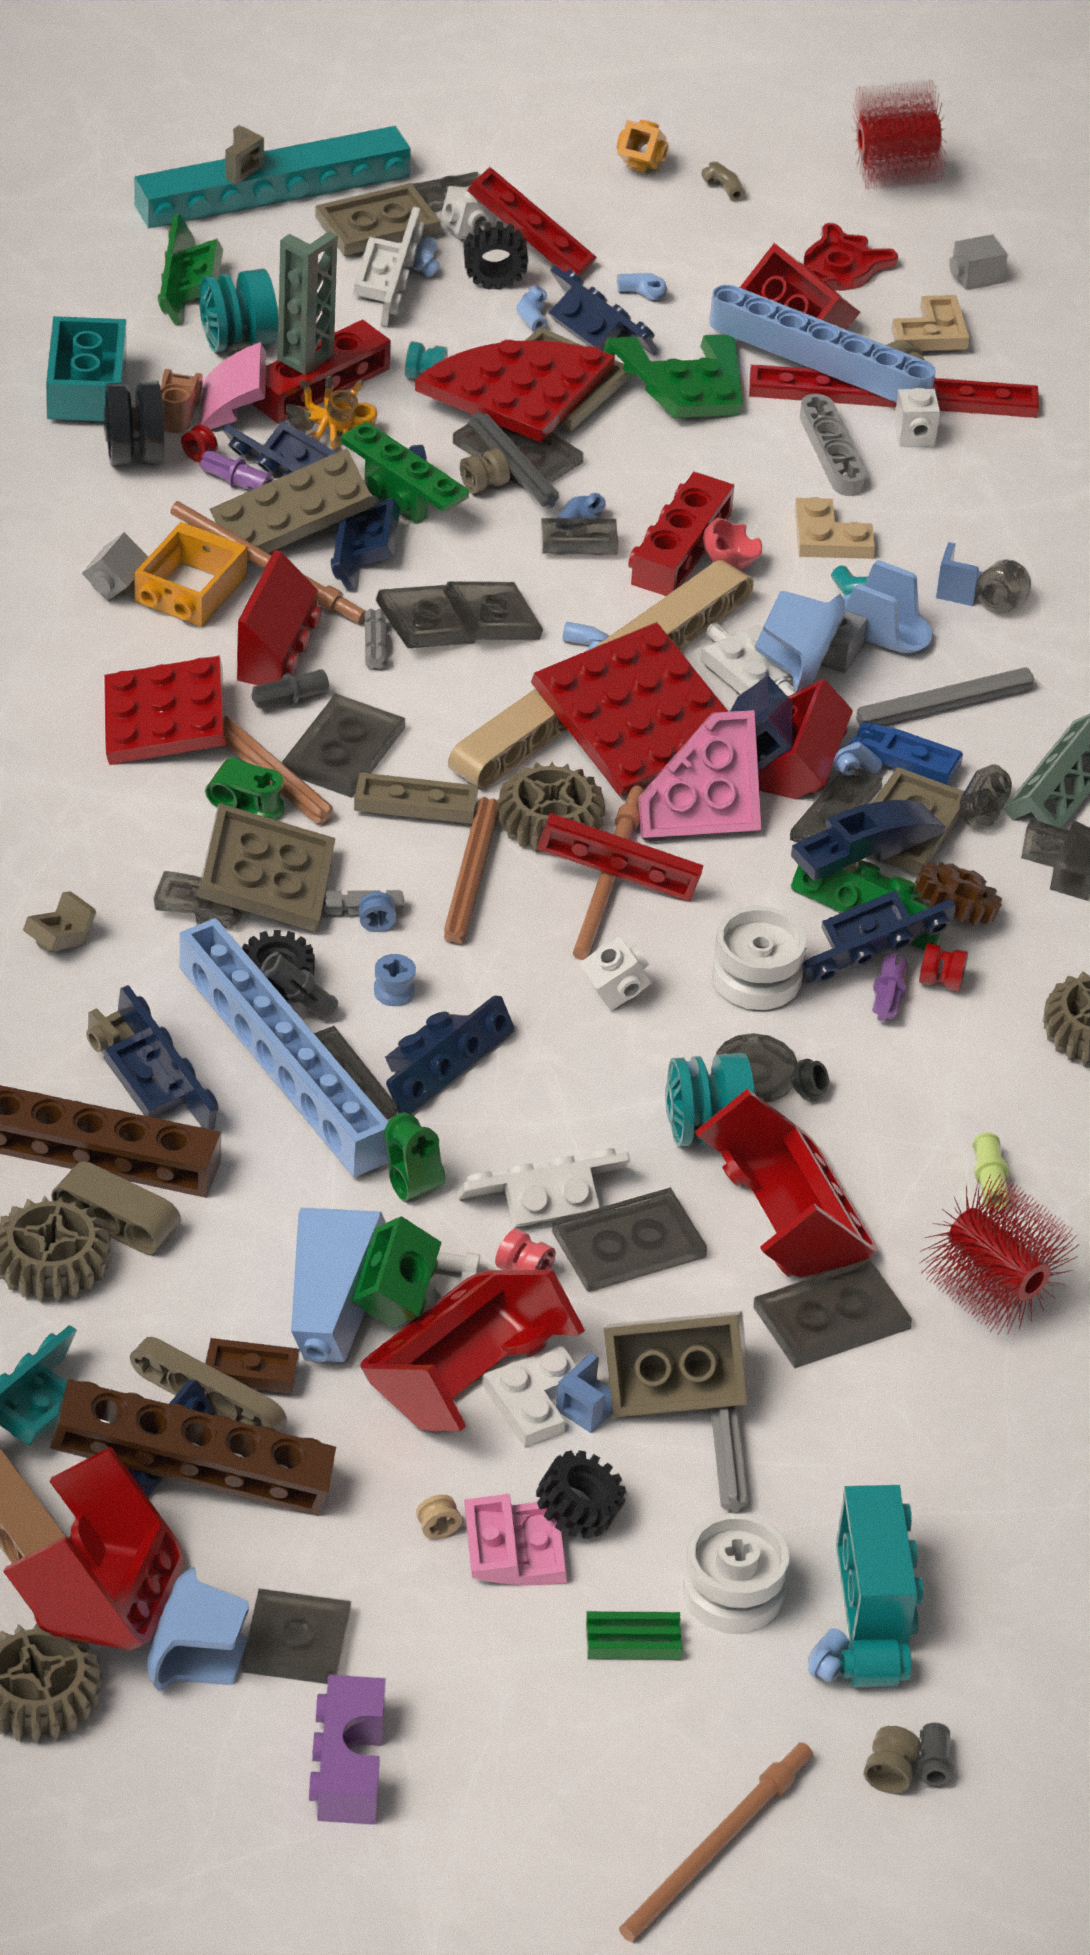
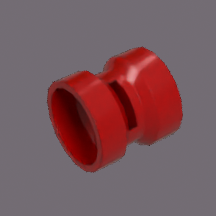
M927 943L919 983L927 985L941 983L947 989L959 992L966 970L968 952L958 949L952 952L943 951L940 945ZM942 960H944L942 972L939 973Z

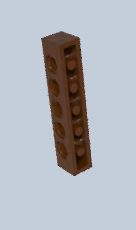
M0 1085V1154L73 1169L81 1161H86L130 1182L207 1198L221 1163L220 1131Z
M68 1379L60 1401L50 1449L85 1458H90L112 1447L126 1468L316 1516L319 1515L329 1492L336 1446L324 1444L314 1438H301L278 1432L271 1427H257L234 1421L227 1416H214L190 1410L180 1404H167L144 1398L137 1393H123L100 1387L93 1382H80Z

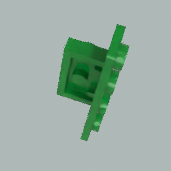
M180 213L173 215L171 229L168 231V248L165 251L164 272L161 274L162 285L160 294H158V303L161 311L170 316L174 325L182 323L185 302L197 298L200 299L201 279L206 276H214L218 281L223 256V247L217 238L194 246V236Z
M363 422L341 435V444L365 459L364 483L370 494L381 501L395 498L400 507V514L415 524L427 518L428 502L439 510L446 512L469 498V489L369 422Z
M863 860L816 881H813L798 865L791 883L792 890L840 912H845L894 890L897 891L909 916L930 908L923 904L924 900L919 897L921 892L914 889L915 884L912 881L897 876L891 879L880 874L878 866ZM941 932L935 935L926 933L916 937L911 945L925 951L927 943L937 945Z

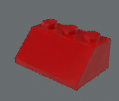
M773 243L739 287L846 330L861 313L776 243Z
M273 551L238 620L237 681L260 685L281 680L283 675L291 674L294 677L298 667L300 652L305 653L310 642V632L312 628L317 629L321 621L322 607L317 606L318 590L281 551Z
M825 678L788 696L793 702L792 748L758 771L759 791L797 799L809 792L812 794L819 792L828 783V776L834 763L835 755L839 750L843 737L848 731L847 726L853 710Z

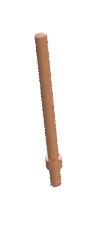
M179 501L173 504L170 514L189 525L247 546V559L265 569L271 557L270 554ZM304 575L318 590L317 600L319 606L331 613L337 611L357 624L364 620L366 610L343 598L344 594L331 585L325 587Z
M633 786L630 788L626 802L620 806L615 818L617 828L614 835L630 839L631 833L638 828L640 822L638 797L644 792L642 787ZM602 871L573 950L574 957L579 960H584L590 954L616 876Z
M799 1742L780 1763L773 1762L760 1775V1783L619 1927L621 1935L626 1940L633 1942L773 1797H780L793 1784V1776L813 1756V1752L807 1744Z

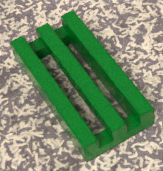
M586 1611L587 1659H681L680 1612ZM596 1639H600V1640H624V1641H596ZM643 1640H670V1642H643Z

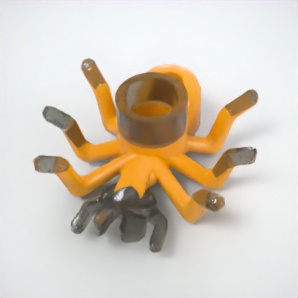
M331 375L326 376L324 397L326 409L312 402L311 388L306 380L300 381V385L305 393L306 408L287 404L286 413H288L287 422L296 429L306 433V431H310L314 427V424L317 423L319 425L316 432L313 431L308 434V436L317 441H320L328 426L330 428V447L332 449H337L338 446L342 445L341 438L337 437V431L344 434L363 422H369L375 426L377 409L372 404L358 403L356 396L364 385L363 380H358L350 392L337 390L332 393L333 377Z

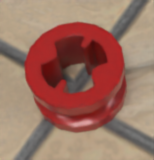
M198 424L191 431L185 432L181 437V445L185 454L195 462H201L206 451L216 452L218 449V442L214 433L205 425Z

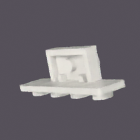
M412 208L401 244L369 237L354 283L353 295L384 301L380 324L388 327L391 314L398 315L402 300V294H399L398 291H405L410 270H407L406 266L413 267L417 246H413V243L420 244L424 229V223L418 221L420 208Z
M614 1148L603 1149L591 1153V1159L576 1162L574 1156H565L549 1161V1167L534 1169L533 1164H522L509 1168L506 1175L492 1177L491 1171L478 1172L466 1177L467 1182H464L457 1190L458 1199L505 1191L513 1228L597 1213L600 1207L592 1175L623 1169L630 1162L629 1152L616 1154Z

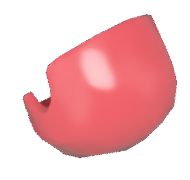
M716 518L704 530L702 536L705 553L712 563L723 560L740 571L748 567L762 554V541L760 538L749 539L746 535L747 526L745 524H732L723 518Z

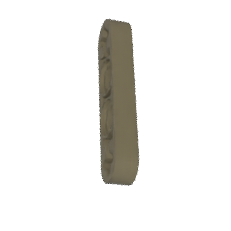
M145 1338L130 1354V1362L134 1370L141 1377L174 1395L180 1391L188 1380H197L215 1411L214 1416L223 1415L245 1424L257 1427H271L278 1432L286 1426V1414L277 1402L158 1338Z

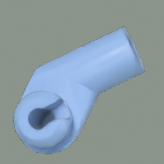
M566 621L562 639L563 641L590 645L588 649L590 650L608 638L609 635L590 625Z
M854 742L838 750L834 758V766L845 776L853 775L851 769L854 767L857 770L860 767L867 774L873 775L881 769L882 761L861 742Z

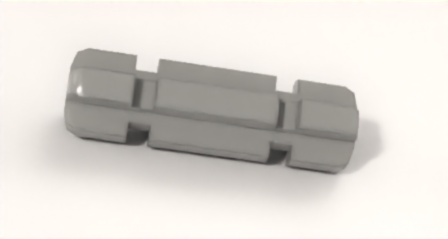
M370 608L365 612V665L369 669L378 668L381 670L386 666V613L382 609L373 610Z
M380 890L347 891V895H342V891H327L324 896L325 914L342 915V911H348V915H360L359 902L361 898L372 892H380ZM386 890V893L393 897L395 901L396 914H402L404 910L403 892L401 890Z

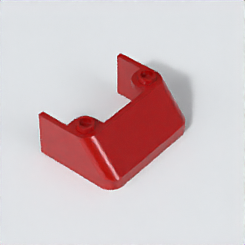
M749 1089L743 1091L695 1131L698 1138L721 1153L726 1162L722 1168L727 1177L736 1186H740L743 1183L754 1192L776 1231V1234L762 1244L760 1248L765 1255L775 1261L779 1269L786 1276L791 1277L795 1275L800 1279L865 1263L878 1252L877 1245L818 1145L804 1130Z
M486 1270L468 1277L421 1313L418 1318L411 1321L369 1354L360 1363V1368L367 1381L418 1429L429 1430L430 1432L461 1431L466 1427V1424L458 1411V1406L453 1399L508 1354H522L523 1357H530L542 1351L547 1346L546 1340L552 1335H580L585 1329L554 1270Z
M109 1447L56 1474L49 1481L75 1516L69 1538L65 1536L6 1566L3 1572L34 1614L37 1625L43 1631L59 1638L133 1651L151 1641L173 1586L184 1568L185 1557L181 1544L113 1448Z

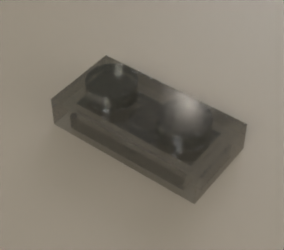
M541 518L542 554L603 555L618 553L616 519Z

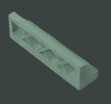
M330 231L311 244L292 234H288L280 240L277 360L304 375L334 355L338 236ZM324 251V254L318 263V255ZM322 280H323V284H322V286H321L319 292L317 293V290H318V288H319V286H320V284H321V282H322ZM322 311V314H321V316H320V318H319V320H318V322H317V324H316V320H317V318H318L320 312ZM321 341V348L315 352L319 342Z
M1090 713L1074 720L1005 805L1003 809L1012 820L1032 812L1049 836H1053L1059 833L1089 795L1090 773L1083 772L1081 756L1090 757ZM1064 777L1072 778L1074 795L1065 793ZM1047 799L1055 801V819L1043 804Z

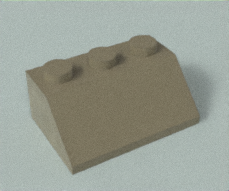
M742 1311L615 1323L604 1327L613 1418L748 1404L747 1349Z

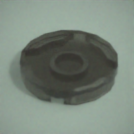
M756 1033L737 1035L725 1041L716 1051V1055L746 1053L752 1070L755 1094L761 1099L764 1098L765 1102H773L782 1098L793 1088L792 1073L797 1059L794 1052L784 1042L774 1037Z

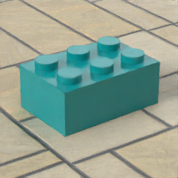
M53 316L46 379L47 419L103 422L106 383H124L127 355L126 319Z
M900 1485L844 1486L836 1551L849 1640L896 1639L898 1644L907 1643L909 1645L910 1635L918 1633V1610L916 1605L923 1604L922 1577L914 1576L913 1568L917 1567L918 1561L916 1540L908 1539L907 1531H911L912 1526L911 1506L909 1503L902 1502Z

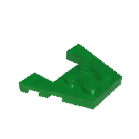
M726 334L704 335L700 347L706 357L699 360L671 358L667 361H650L637 337L607 338L604 346L605 353L618 356L624 362L622 369L630 376H639L647 384L645 391L674 418L739 416L743 401L735 338Z

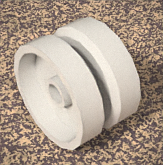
M748 906L736 909L726 915L717 927L712 982L718 993L732 1004L756 1010L782 1007L793 1000L801 988L802 964L805 961L806 932L801 923L789 913L769 906Z
M726 1513L709 1518L698 1526L688 1542L683 1581V1600L691 1615L706 1627L730 1634H746L760 1630L776 1619L784 1603L785 1581L789 1568V1547L781 1532L766 1520L749 1514Z

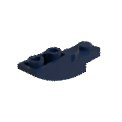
M912 800L875 802L846 810L827 818L824 831L792 845L791 857L813 881H816L871 855L881 862L944 833L945 826L922 802Z

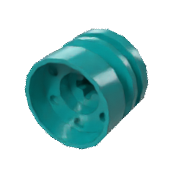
M264 268L241 271L237 277L236 288L228 274H221L218 281L214 276H206L201 279L200 317L208 344L214 353L225 351L227 345L231 350L239 349L242 341V332L249 346L260 342L262 346L277 342V301L272 280Z
M746 1053L715 1055L712 1061L711 1074L707 1073L701 1056L692 1057L689 1068L684 1057L670 1059L665 1088V1102L668 1121L677 1146H690L693 1140V1133L697 1144H707L698 1138L695 1131L746 1089L755 1094L752 1070Z

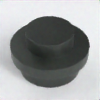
M811 1059L799 1060L792 1073V1085L795 1091L806 1101L817 1100L821 1094L826 1093L829 1088V1075L824 1064Z

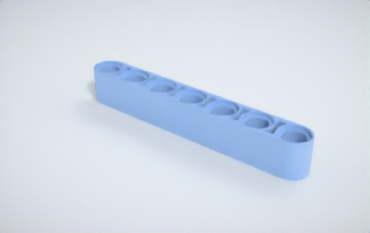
M720 285L714 288L712 292L709 323L718 332L894 402H897L898 389H933L936 373L935 367L925 360L737 286Z

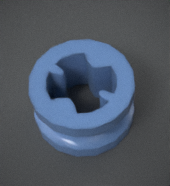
M372 892L361 898L359 902V919L363 928L371 932H383L393 927L396 922L395 901L393 897L384 892Z

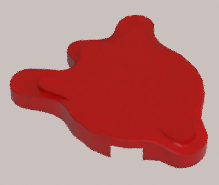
M826 223L821 229V239L813 243L805 251L803 265L832 289L845 291L863 286L877 271L895 267L898 263V254L890 248L869 249V240L866 236L846 234L836 223Z

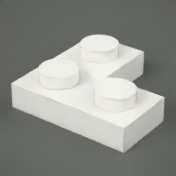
M563 1345L483 1374L482 1386L524 1448L565 1432V1420L551 1401L552 1398L557 1397L558 1382L576 1366Z

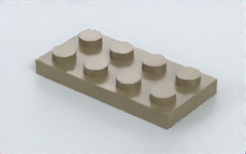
M346 448L212 507L210 512L215 523L269 553L375 505Z

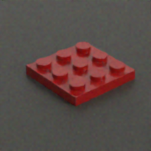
M220 655L104 675L105 746L109 765L226 745L223 666Z

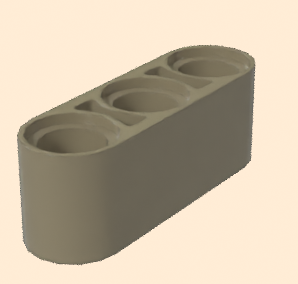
M86 1161L76 1164L51 1193L52 1201H58L63 1195L68 1204L80 1200L83 1209L93 1207L97 1217L104 1219L106 1230L112 1239L144 1254H153L181 1222L180 1213L170 1201Z

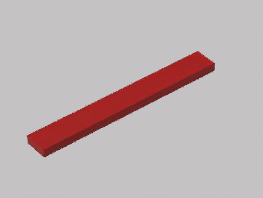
M755 364L750 366L749 397L802 401L807 395L821 394L829 397L833 403L896 408L897 402L814 369ZM935 378L933 389H935L940 411L1038 418L1039 393L1037 385Z

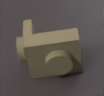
M63 892L55 912L28 916L23 931L34 938L40 948L50 952L84 946L96 915V910L73 892Z
M97 1008L88 1012L86 1036L89 1044L96 1052L104 1054L105 1048L135 1035L119 1011L107 1017Z

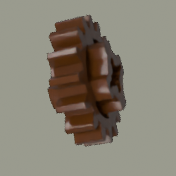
M928 862L927 866H922L915 881L914 889L921 892L919 896L921 899L931 902L930 907L952 899L955 904L954 919L963 924L971 922L973 925L978 926L979 922L989 925L990 921L994 922L1002 906V897L995 895L997 892L995 888L986 886L987 881L982 875L974 870L968 871L959 868L954 864L946 865L943 862H939L937 866Z

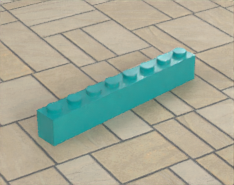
M391 126L264 151V167L238 184L226 180L225 159L134 176V205L146 226L150 229L170 225L173 215L179 213L184 221H190L410 177L411 148L398 128Z

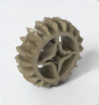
M553 761L549 766H541L536 762L533 769L522 766L519 773H510L507 782L502 784L499 799L497 800L499 822L501 828L507 831L508 838L517 839L519 847L531 845L534 852L537 851L540 837L550 813L600 829L603 825L606 807L602 787L595 784L594 777H585L583 769L570 770L569 764L557 767Z
M1082 971L1078 978L1067 976L1065 982L1056 983L1052 993H1049V998L1046 999L1043 1023L1047 1033V1040L1054 1042L1055 1051H1066L1068 1060L1081 1059L1083 1067L1090 1062V976Z
M44 1195L39 1203H34L27 1199L24 1208L12 1206L9 1216H1L0 1279L5 1280L9 1290L19 1288L23 1298L32 1293L36 1294L39 1302L45 1296H54L56 1301L59 1302L64 1294H68L76 1299L79 1289L91 1291L94 1281H102V1276L110 1262L111 1237L106 1230L104 1219L97 1217L93 1207L83 1209L80 1200L68 1204L63 1195L58 1201H49Z
M18 1623L14 1635L0 1631V1735L13 1730V1736L17 1742L25 1734L32 1735L37 1744L41 1735L49 1734L56 1741L61 1729L74 1734L77 1721L88 1722L91 1709H96L99 1702L102 1674H100L97 1654L91 1653L89 1643L52 1636L50 1633L43 1631L37 1623L32 1630H25Z

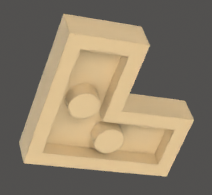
M956 295L921 296L920 309L923 318H893L891 330L894 341L904 340L918 347L921 351L968 349L969 335Z
M819 497L796 498L794 510L799 557L874 558L875 543L872 523L835 522L833 499Z

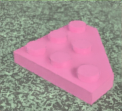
M755 710L712 713L638 797L641 838L761 830Z

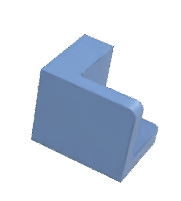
M948 542L940 565L936 598L973 606L981 583L982 572L979 571L977 566L954 561L956 543Z
M593 1353L587 1355L558 1382L556 1408L562 1415L589 1433L594 1431L613 1413L610 1388L597 1380L599 1357Z

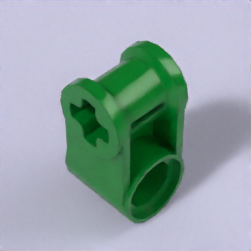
M238 758L226 759L205 788L207 799L217 808L219 803L274 820L279 819L285 811L284 801L280 797V791L283 788L282 775L274 769L246 763Z
M399 1113L392 1117L384 1130V1138L389 1161V1178L397 1196L401 1200L407 1201L443 1186L446 1177L441 1161L438 1135L428 1127H421L419 1120L410 1113Z

